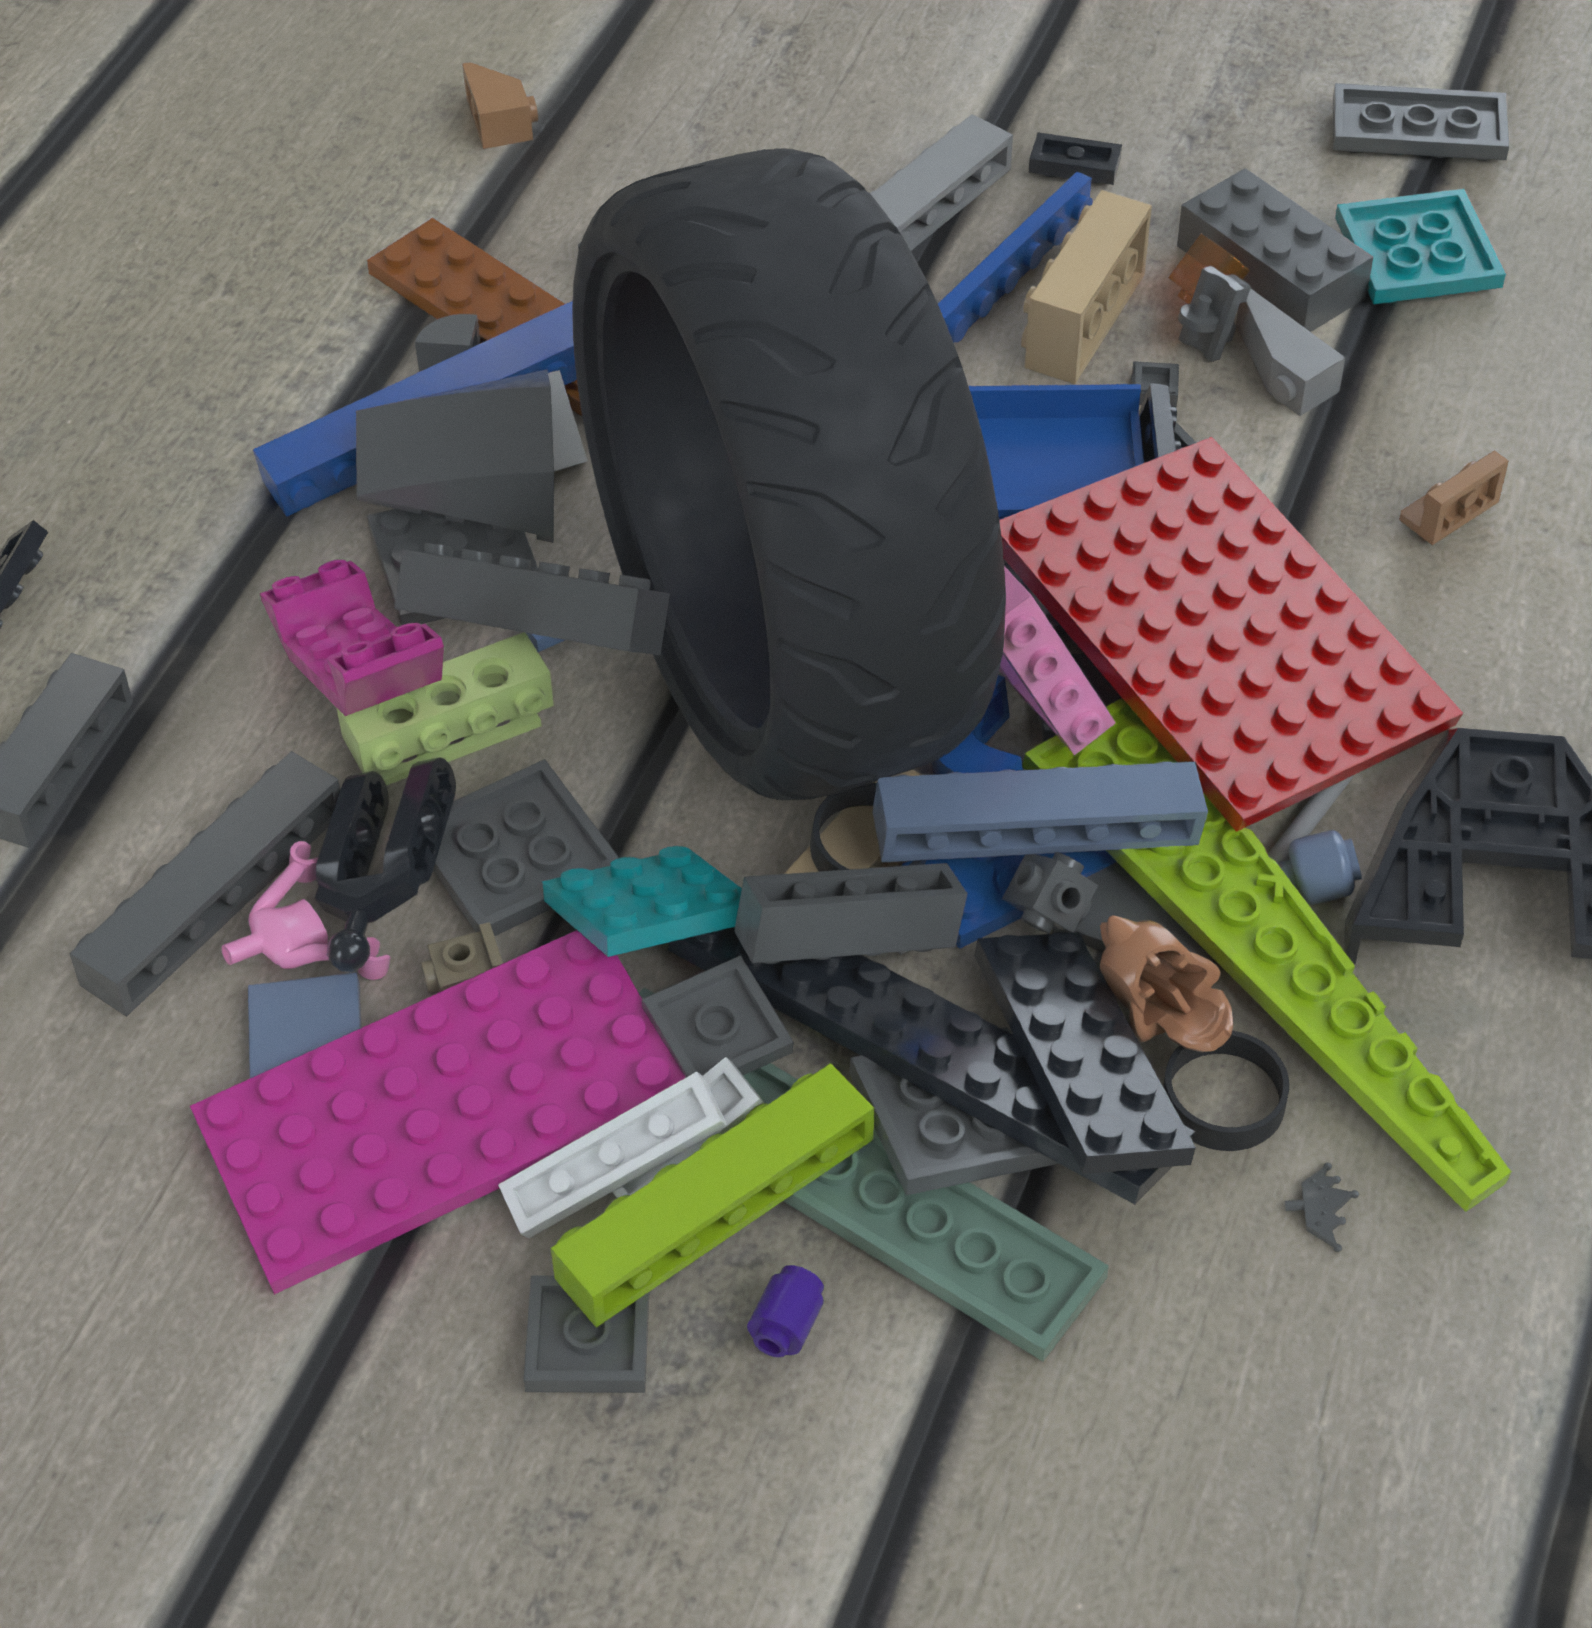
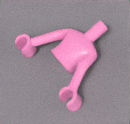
M298 841L292 845L289 866L254 904L248 918L251 934L222 945V954L227 964L232 965L261 953L283 969H293L316 961L329 960L327 956L328 936L326 929L315 910L305 899L285 907L275 908L296 882L309 883L316 880L318 858L308 860L311 846L307 842ZM367 937L370 945V957L365 965L358 969V973L370 980L381 979L388 972L390 956L385 954L376 957L379 952L380 942L374 937Z

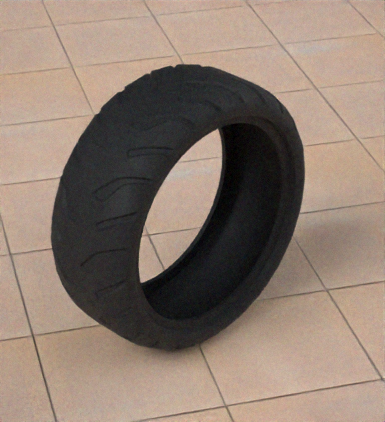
M762 149L710 160L656 174L635 181L622 188L599 207L592 217L579 247L573 280L572 305L575 368L592 468L605 520L622 575L651 580L649 590L670 593L661 654L653 656L676 704L700 743L720 767L738 783L759 795L781 801L810 800L834 795L876 782L879 778L895 776L937 761L954 750L982 720L992 699L1004 648L1006 582L997 502L986 447L972 395L944 317L906 241L898 228L861 183L824 156L794 149Z

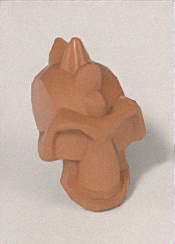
M1112 915L1109 916L1107 922L1101 923V936L1106 949L1102 954L1100 969L1114 995L1130 1011L1129 1025L1136 1038L1140 1042H1146L1156 1035L1167 1033L1170 1040L1185 1049L1202 1053L1215 1051L1223 1046L1232 1034L1233 1016L1232 1007L1223 990L1211 988L1220 977L1221 972L1219 968L1210 960L1194 952H1189L1172 933L1154 921L1142 920L1135 922Z

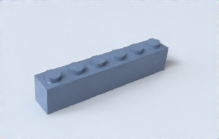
M1159 762L1156 764L1138 765L1110 764L1098 767H1056L1052 769L1018 771L1007 769L998 772H952L948 774L919 776L897 775L877 779L873 806V817L882 862L1199 845L1208 814L1195 762Z

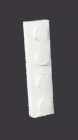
M695 1072L503 1181L498 1186L520 1234L529 1239L728 1125L704 1077Z

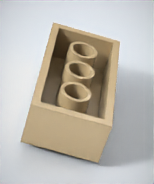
M1101 190L1092 205H1086L1083 208L1078 226L1073 233L1067 232L1063 239L1060 253L1056 259L1051 258L1048 260L1043 271L1042 280L1037 287L1031 286L1026 295L1023 311L1028 314V324L1024 329L1021 339V347L1026 348V369L1076 384L1145 275L1152 205Z

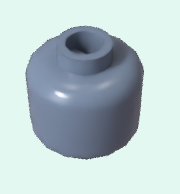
M1335 830L1293 840L1288 848L1290 860L1280 862L1282 871L1308 905H1316L1347 897L1353 893L1355 881L1362 879L1352 838L1343 840L1341 834Z

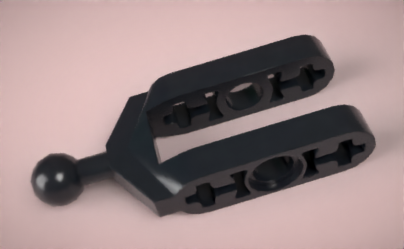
M438 757L418 761L410 768L385 848L383 873L367 876L388 810L389 795L386 783L378 772L369 771L350 775L345 778L316 864L318 889L315 895L316 901L325 912L346 921L344 929L335 933L327 946V956L331 964L340 971L354 972L365 965L370 957V945L365 936L368 923L375 922L416 896L419 886L428 882L432 875L456 793V780L453 770L444 758Z

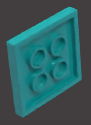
M1465 189L1337 204L1335 219L1342 235L1373 256L1367 290L1373 304L1503 288L1506 273Z
M684 846L666 847L659 851V855L642 859L635 857L618 858L613 860L610 866L594 870L584 868L569 869L564 871L559 878L542 881L544 902L607 957L734 927L736 925L742 891L740 886L691 849Z

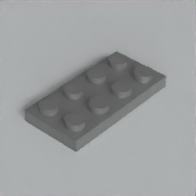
M1335 83L1333 92V150L1351 153L1375 152L1392 155H1425L1437 158H1475L1484 161L1490 159L1507 160L1509 132L1506 93Z

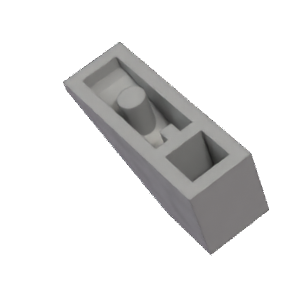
M1250 289L1246 302L1239 304L1236 326L1267 392L1274 396L1277 401L1301 416L1340 391L1345 357Z

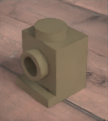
M490 922L480 924L479 932L427 945L430 960L420 962L428 994L442 992L503 964Z

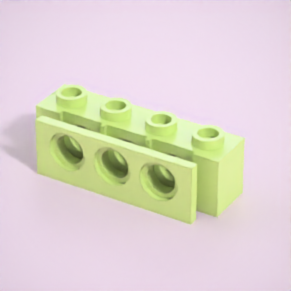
M523 632L443 662L442 680L347 716H344L337 709L341 734L362 773L369 771L378 772L387 786L407 778L410 768L418 761L441 757L449 762L541 727V719L537 713L554 706L551 675L531 640ZM510 719L509 723L503 726H497L499 723ZM464 737L462 741L450 744L451 741ZM417 755V757L411 761L402 762L404 759Z

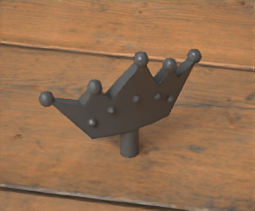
M1327 1162L1322 1169L1301 1182L1303 1199L1285 1201V1211L1304 1210L1306 1230L1331 1245L1335 1252H1340L1342 1246L1337 1244L1333 1230L1339 1225H1344L1346 1219L1342 1216H1336L1335 1213L1351 1198H1358L1359 1192L1356 1190L1347 1191L1332 1188L1334 1184L1340 1183L1341 1178L1339 1176H1326L1327 1171L1332 1168L1331 1163Z

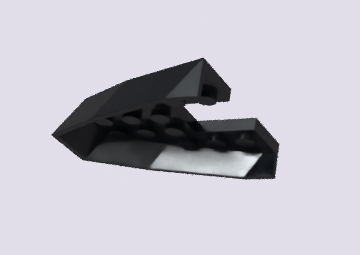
M1469 728L1447 730L1398 801L1345 919V953L1354 965L1356 964L1361 939L1461 947L1464 936L1462 863L1567 871L1571 957L1592 959V776L1564 736Z

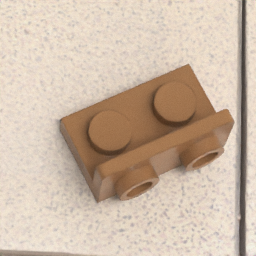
M1494 450L1477 462H1469L1460 473L1444 483L1439 482L1435 484L1426 495L1401 510L1399 520L1428 543L1434 545L1499 502L1509 460Z

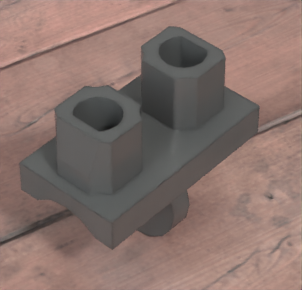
M1212 266L1203 268L1191 304H1185L1180 309L1178 320L1183 327L1178 340L1199 349L1210 362L1220 360L1225 344L1233 339L1237 328L1234 318L1239 304L1247 300L1251 289L1250 285L1236 275H1224Z

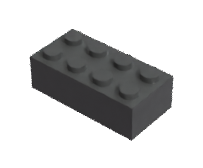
M1246 168L1183 203L1181 206L1177 247L1205 267L1212 266L1224 275H1236L1248 283L1253 291L1308 331H1314L1366 299L1373 256Z

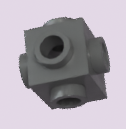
M1055 852L1053 858L1027 854L1023 857L1002 900L1022 911L1023 914L1020 919L1041 932L1049 934L1052 928L1055 927L1074 933L1078 923L1083 921L1089 913L1091 898L1098 885L1081 875L1084 869L1081 863L1062 853Z

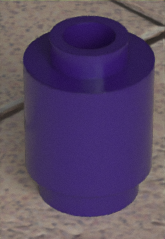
M795 1265L784 1266L780 1273L771 1276L747 1324L748 1332L752 1336L755 1346L760 1351L773 1357L795 1355L801 1351L824 1304L822 1296L824 1285L818 1276L803 1267Z

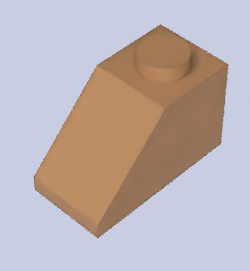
M471 62L463 63L466 99L483 149L533 140L532 122L538 121V111L534 96H526L521 80Z

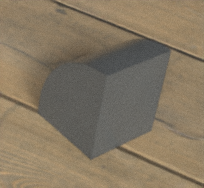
M450 315L435 320L423 328L415 340L419 372L481 344L477 315Z

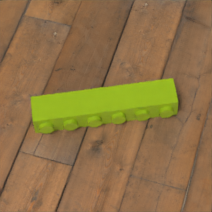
M831 1063L815 1074L809 1073L800 1077L788 1092L769 1104L763 1103L756 1106L748 1113L744 1121L724 1134L718 1133L709 1137L697 1152L682 1162L665 1166L654 1176L650 1183L632 1195L618 1197L606 1208L603 1214L585 1226H577L564 1233L557 1244L550 1248L554 1279L597 1328L874 1140V1107Z

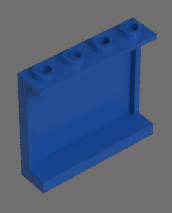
M1140 384L969 386L986 447L999 520L1144 463L1139 419Z

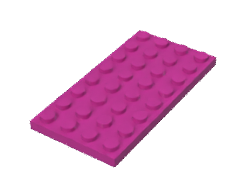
M576 930L191 1105L190 1108L275 1295L500 1189L498 1184L686 1077L644 1012L642 998L618 956L607 957Z

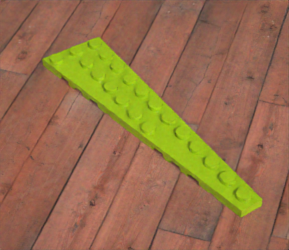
M1121 698L1106 707L1116 723L1076 755L1056 735L1026 752L1022 767L1025 770H1038L1056 767H1098L1110 764L1177 763V761L1125 700ZM1204 794L1208 814L1199 845L1106 850L1465 1212L1507 1183L1512 1171L1468 1113L1458 1106L1454 1095L1438 1075L1429 1073L1417 1058L1416 1052L1418 1048L1406 1032L1398 1033L1384 1014L1386 1008L1375 991L1368 993L1353 973L1355 965L1276 861L1267 855L1265 847L1252 830L1243 828L1236 832Z

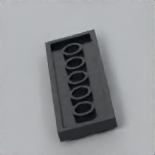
M1079 932L977 938L974 957L1082 1174L1191 1165L1196 1147Z

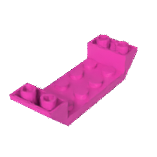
M333 560L324 563L315 574L301 579L298 576L282 578L272 584V589L259 593L289 660L344 716L442 680L444 654L442 638L426 624L408 623L399 627L395 626L376 609L365 572L352 561Z

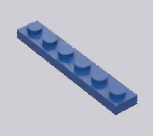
M1076 172L938 303L953 343L961 341L967 330L980 317L984 318L990 312L992 306L1005 293H1010L1021 277L1030 269H1035L1050 249L1063 242L1067 232L1078 223L1083 208L1086 205L1091 206L1093 203V199L1090 198L1091 177Z

